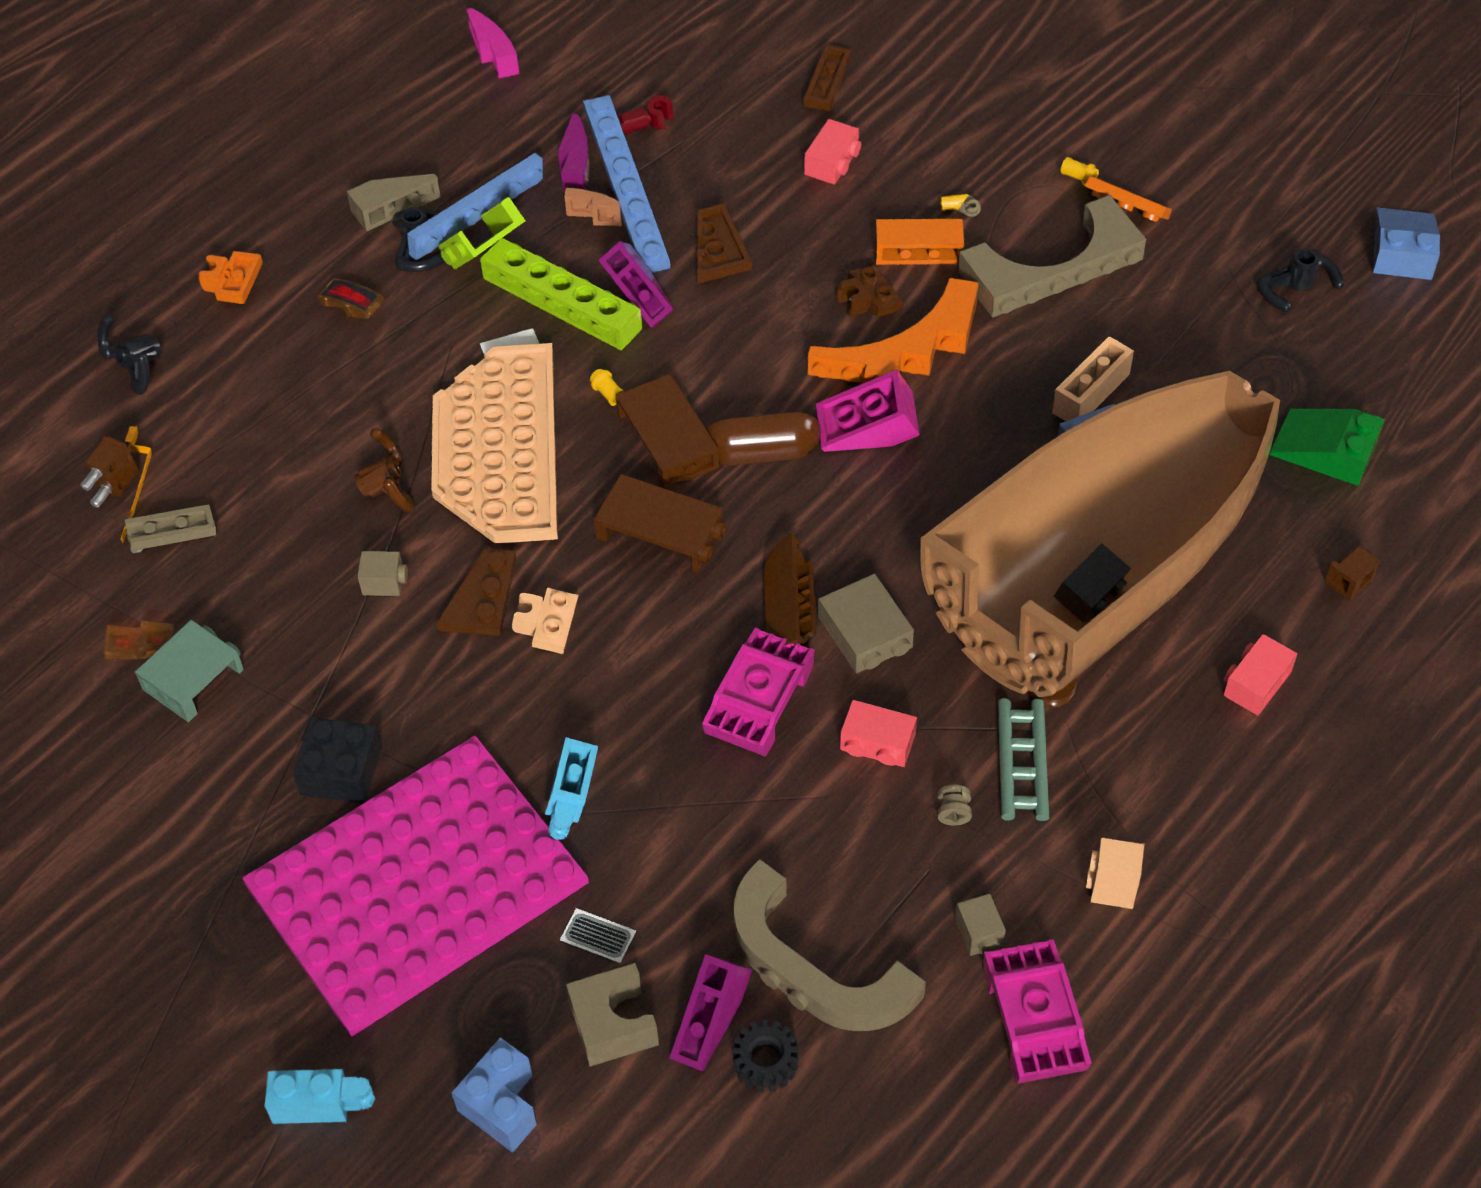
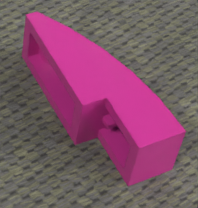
M473 8L466 9L469 30L481 63L492 61L498 78L519 74L517 53L506 34L485 15Z

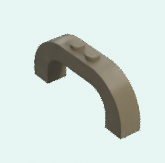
M760 859L745 874L737 889L734 900V927L738 947L749 965L760 974L762 981L770 988H778L784 992L799 1010L806 1009L821 1021L840 1029L871 1031L885 1028L902 1020L922 1001L925 994L926 981L898 961L880 980L869 986L847 987L832 980L775 937L766 924L770 913L787 896L786 878Z

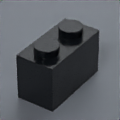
M1101 543L1062 582L1053 597L1083 622L1091 613L1096 617L1108 604L1105 598L1110 593L1116 597L1128 583L1124 578L1131 568Z

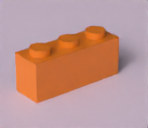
M876 219V265L959 264L960 252L964 250L963 219Z

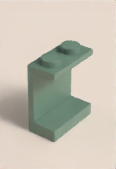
M190 620L140 666L135 673L142 690L189 723L198 714L192 700L227 666L239 674L244 669L239 657L241 653L233 643L229 641L224 643L211 628L206 625L201 627Z

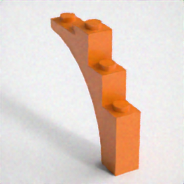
M950 278L943 296L932 311L914 326L888 339L856 347L829 348L810 346L808 353V375L863 384L895 370H898L899 373L903 371L929 376L936 349L965 354L977 305L979 282Z

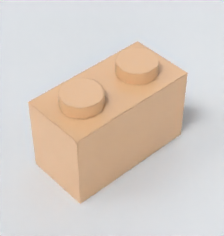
M1101 838L1099 851L1092 850L1086 880V888L1092 889V903L1133 909L1141 877L1144 844Z

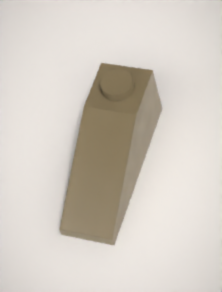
M435 174L370 180L347 191L351 212L366 231L391 221L397 212L411 207L419 208L441 197L438 179Z

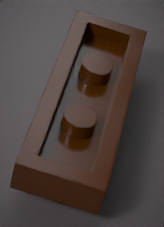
M825 45L804 96V107L824 111L831 110L851 60V49Z

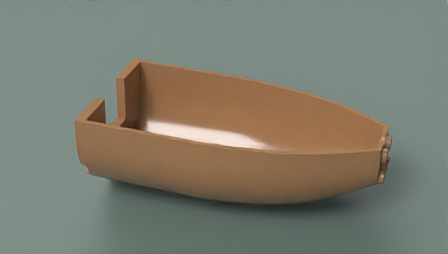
M1231 371L1221 372L1149 391L1114 405L1067 430L1036 450L921 537V572L927 595H934L940 608L935 613L948 633L955 632L965 645L961 650L975 665L991 678L1013 691L1021 694L1031 691L1035 692L1038 697H1047L1063 689L1172 599L1204 567L1231 534L1254 496L1264 471L1277 425L1280 400L1264 390L1258 394L1254 393L1247 380ZM1103 543L1131 568L1124 578L1128 583L1116 597L1110 593L1105 598L1108 604L1096 617L1091 613L1082 622L1053 596L1062 582Z

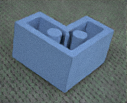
M500 1038L452 1092L457 1111L512 1153L537 1125L533 1107L517 1096L519 1091L532 1078L528 1057Z

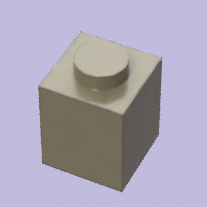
M361 552L358 580L362 595L400 596L402 583H407L408 567L407 564H402L400 552Z
M991 894L957 903L955 921L970 956L979 953L984 955V952L997 951L1003 946L1006 930Z

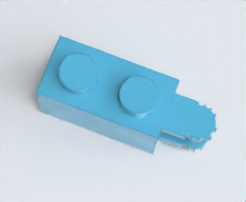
M567 737L558 759L545 811L546 815L551 816L548 833L556 840H564L569 834L572 822L578 823L586 801L598 750L596 745Z
M342 1069L268 1071L265 1108L273 1124L346 1122L347 1111L368 1109L372 1107L374 1100H376L369 1085V1080H366L365 1077H345Z

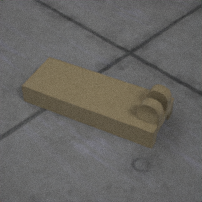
M209 504L124 519L132 553H139L145 548L216 535V527Z

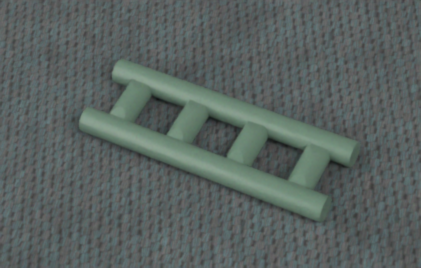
M1009 699L998 700L1001 817L1004 820H1013L1015 818V809H1033L1036 811L1037 820L1046 821L1049 819L1044 701L1041 699L1032 700L1031 710L1011 709V701ZM1012 723H1032V738H1012ZM1013 751H1033L1034 767L1013 766ZM1014 780H1034L1035 796H1014Z

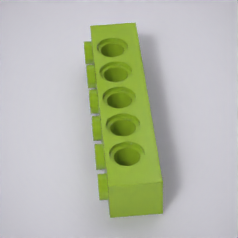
M501 238L480 258L483 279L621 351L642 330L641 309L635 304L614 296L610 291L603 290L591 284L588 280L575 276L565 268L546 261L540 255H535L516 243H511Z

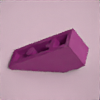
M619 241L599 259V262L631 303L641 309L642 317L651 328H654L674 310V307L652 272L630 244Z
M705 954L670 1054V1059L704 1071L741 1005L752 969Z

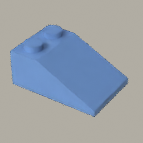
M1376 207L1373 273L1432 280L1440 256V233L1435 214Z

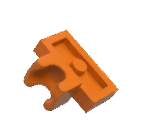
M233 251L229 261L227 257L207 256L206 260L209 263L210 271L199 272V281L202 288L207 292H215L217 301L245 304L263 264L261 255Z

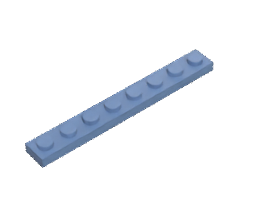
M610 95L583 101L585 114L615 198L620 202L621 215L634 250L652 273L670 269V259Z

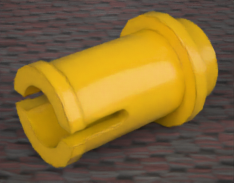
M1067 157L1061 166V174L1078 179L1083 185H1086L1089 176L1097 178L1099 170L1095 168L1094 164L1086 165L1070 157Z
M604 369L596 370L590 377L591 387L594 390H599L612 406H616V395L623 393V389L612 379L610 371Z

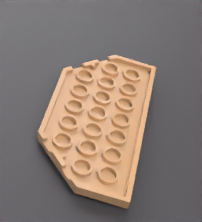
M552 343L492 347L484 353L485 358L475 366L471 364L454 378L455 382L445 391L440 389L433 395L431 489L433 498L494 543L558 539Z

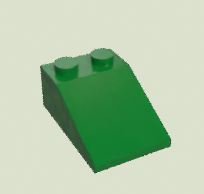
M1290 409L1270 451V455L1359 486L1377 445L1385 419L1356 409Z

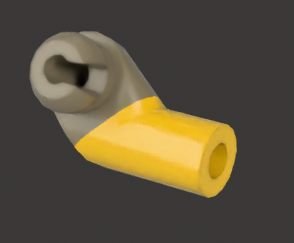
M968 194L940 197L942 211L956 209L968 217L978 215L981 210L980 202Z

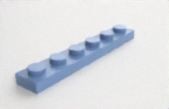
M536 153L532 154L407 233L409 255L418 260L458 232L474 225L482 219V214L508 197L514 199L525 190L537 185L543 180L542 158Z

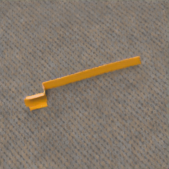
M137 426L129 427L125 442H129L128 449L130 452L145 453L148 456L128 519L133 518L152 456L150 447L135 445L138 437ZM125 527L121 535L122 543L127 534Z

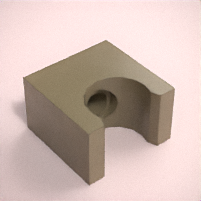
M636 963L566 984L570 1007L589 1067L659 1045L657 1025L653 1015L645 1014L637 1019H625L613 1012L620 1002L636 998L642 994Z

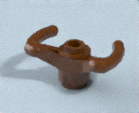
M374 428L371 430L370 435L384 447L387 455L359 469V473L355 475L357 487L364 497H374L384 492L390 496L401 510L409 513L414 509V503L412 498L399 485V478L402 477L398 466L402 462L401 453L383 430Z

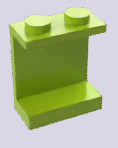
M509 197L481 215L493 236L479 246L473 248L462 231L438 246L443 260L448 265H451L454 270L475 258L525 222V219Z

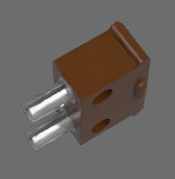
M108 435L103 436L101 443L86 460L85 464L90 472L80 484L86 491H89L95 483L97 484L99 490L90 500L91 505L96 508L100 507L109 494L119 498L133 478L139 475V469L126 443Z

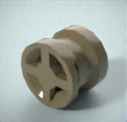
M948 785L937 791V801L941 805L938 809V820L946 825H962L972 819V809L968 806V803L971 801V791L969 788L961 785Z

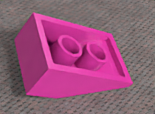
M898 370L816 403L817 417L821 425V448L824 452L892 447L920 435L913 392Z

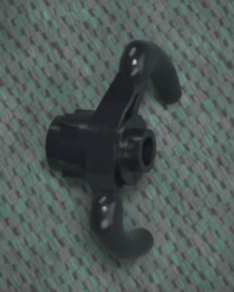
M411 207L394 214L392 224L401 230L402 244L395 259V265L400 271L421 272L433 269L444 263L442 256L439 254L429 259L411 261L413 257L409 255L407 233L428 221L427 219H431L439 214V211L430 208Z
M1301 249L1291 256L1290 263L1287 266L1260 276L1256 284L1260 294L1268 303L1283 312H1288L1291 309L1290 302L1276 295L1271 290V287L1288 285L1296 291L1310 290L1314 287L1319 267L1324 268L1329 273L1335 288L1341 289L1344 287V280L1338 266L1329 258L1309 249Z
M107 314L103 316L98 327L97 340L99 352L103 358L108 360L115 358L119 365L126 368L131 375L132 390L136 394L142 395L149 386V364L160 357V345L154 336H148L147 334L110 345L109 330L114 319L111 315Z

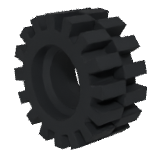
M762 1019V1026L758 1027L756 1021L749 1023L750 1030L743 1027L740 1030V1038L736 1036L734 1040L733 1066L734 1070L737 1071L738 1079L741 1082L745 1079L746 1087L752 1089L753 1085H757V1092H764V1087L769 1086L770 1092H774L778 1084H780L781 1088L787 1086V1079L793 1080L795 1069L798 1070L799 1049L795 1035L791 1036V1030L787 1026L782 1030L780 1022L775 1020L773 1026H768V1019ZM770 1045L779 1051L780 1058L773 1066L762 1067L753 1061L751 1057L753 1051L759 1046Z

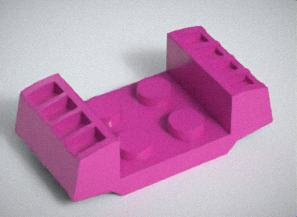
M755 628L746 643L742 644L714 695L713 702L702 722L705 734L766 757L775 742V725L797 685L804 687L813 669L815 649L807 648L799 643L785 645V638H780L772 633L769 634Z
M1054 939L984 952V974L989 993H995L1009 1040L1011 1048L1009 1064L1015 1083L1020 1084L1088 1070L1092 1063L1085 1041L1083 1025L1064 963L1060 959Z

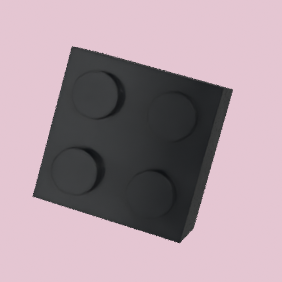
M311 717L293 772L300 795L364 804L382 749L377 727L375 725Z

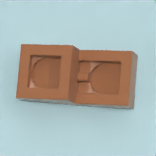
M565 189L564 197L567 216L592 217L593 225H622L619 201L589 190Z

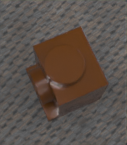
M1359 546L1351 554L1345 553L1338 562L1334 560L1330 564L1324 583L1351 601L1374 580L1380 560L1369 550Z

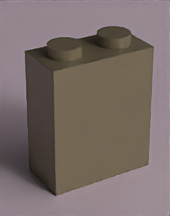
M876 574L818 599V618L855 673L865 669H873L881 662L894 656H902L909 649L913 648L914 629Z

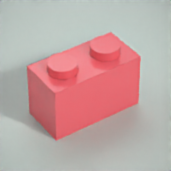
M828 119L805 153V175L835 185L840 176L846 174L852 158H856L860 152L859 129Z
M1262 634L1255 644L1250 642L1242 653L1240 664L1238 666L1233 664L1224 677V681L1227 682L1224 696L1259 716L1291 674L1298 653Z
M852 700L841 730L840 750L847 751V753L856 757L865 756L876 759L885 765L905 767L916 736L917 717Z

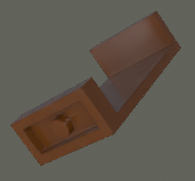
M671 374L653 379L646 384L625 390L623 393L616 395L617 414L620 419L627 416L658 466V478L662 488L669 489L719 468L718 447Z
M620 474L594 518L596 539L608 542L615 530L691 556L692 571L695 573L700 572L704 563L708 564L714 551V544L717 539L721 540L727 527V523L724 522L723 508Z

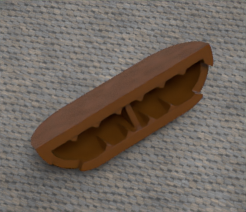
M801 412L724 419L706 428L718 447L720 464L727 466L803 458L808 455V451L821 441V425L815 417Z
M793 534L786 536L777 543L765 564L766 632L780 638H785V645L797 643L803 645L816 633L814 572L811 560L805 561L804 556L797 547L801 542Z

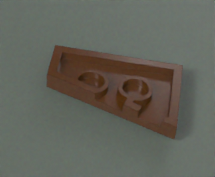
M722 203L697 210L698 284L752 270V260L725 204Z

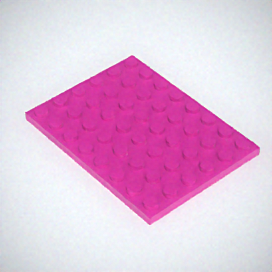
M476 736L458 745L242 878L247 889L351 1037L589 883L585 872L562 843L550 836V833H548L549 827Z

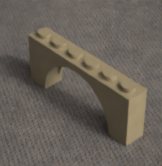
M1111 195L1085 204L1083 226L1087 230L1091 242L1074 259L1062 264L1045 267L1022 265L1000 256L984 242L960 252L958 272L966 281L979 282L977 298L993 318L1143 260L1146 238Z

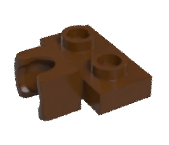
M874 265L849 271L848 279L841 281L837 289L836 299L839 303L851 302V308L848 310V316L850 317L867 313L868 308L876 317L902 310V299Z

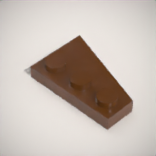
M484 549L437 621V630L501 636L517 559L516 552Z

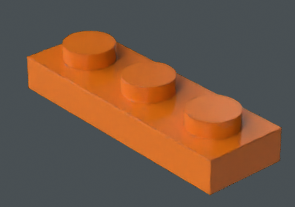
M1093 176L1088 177L1085 185L1093 189L1091 195L1097 198L1111 195L1112 198L1118 200L1117 204L1121 208L1132 211L1134 207L1143 210V217L1158 222L1159 218L1168 220L1172 209Z

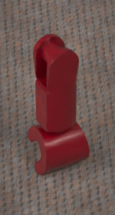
M656 95L648 101L647 112H645L643 107L617 115L624 135L649 128V122L656 129H666L664 118L668 120L674 119L671 99L666 95Z

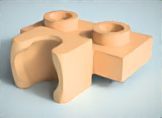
M547 588L543 601L541 596L521 593L518 604L519 612L514 614L512 630L517 633L534 636L532 647L563 654L578 595Z

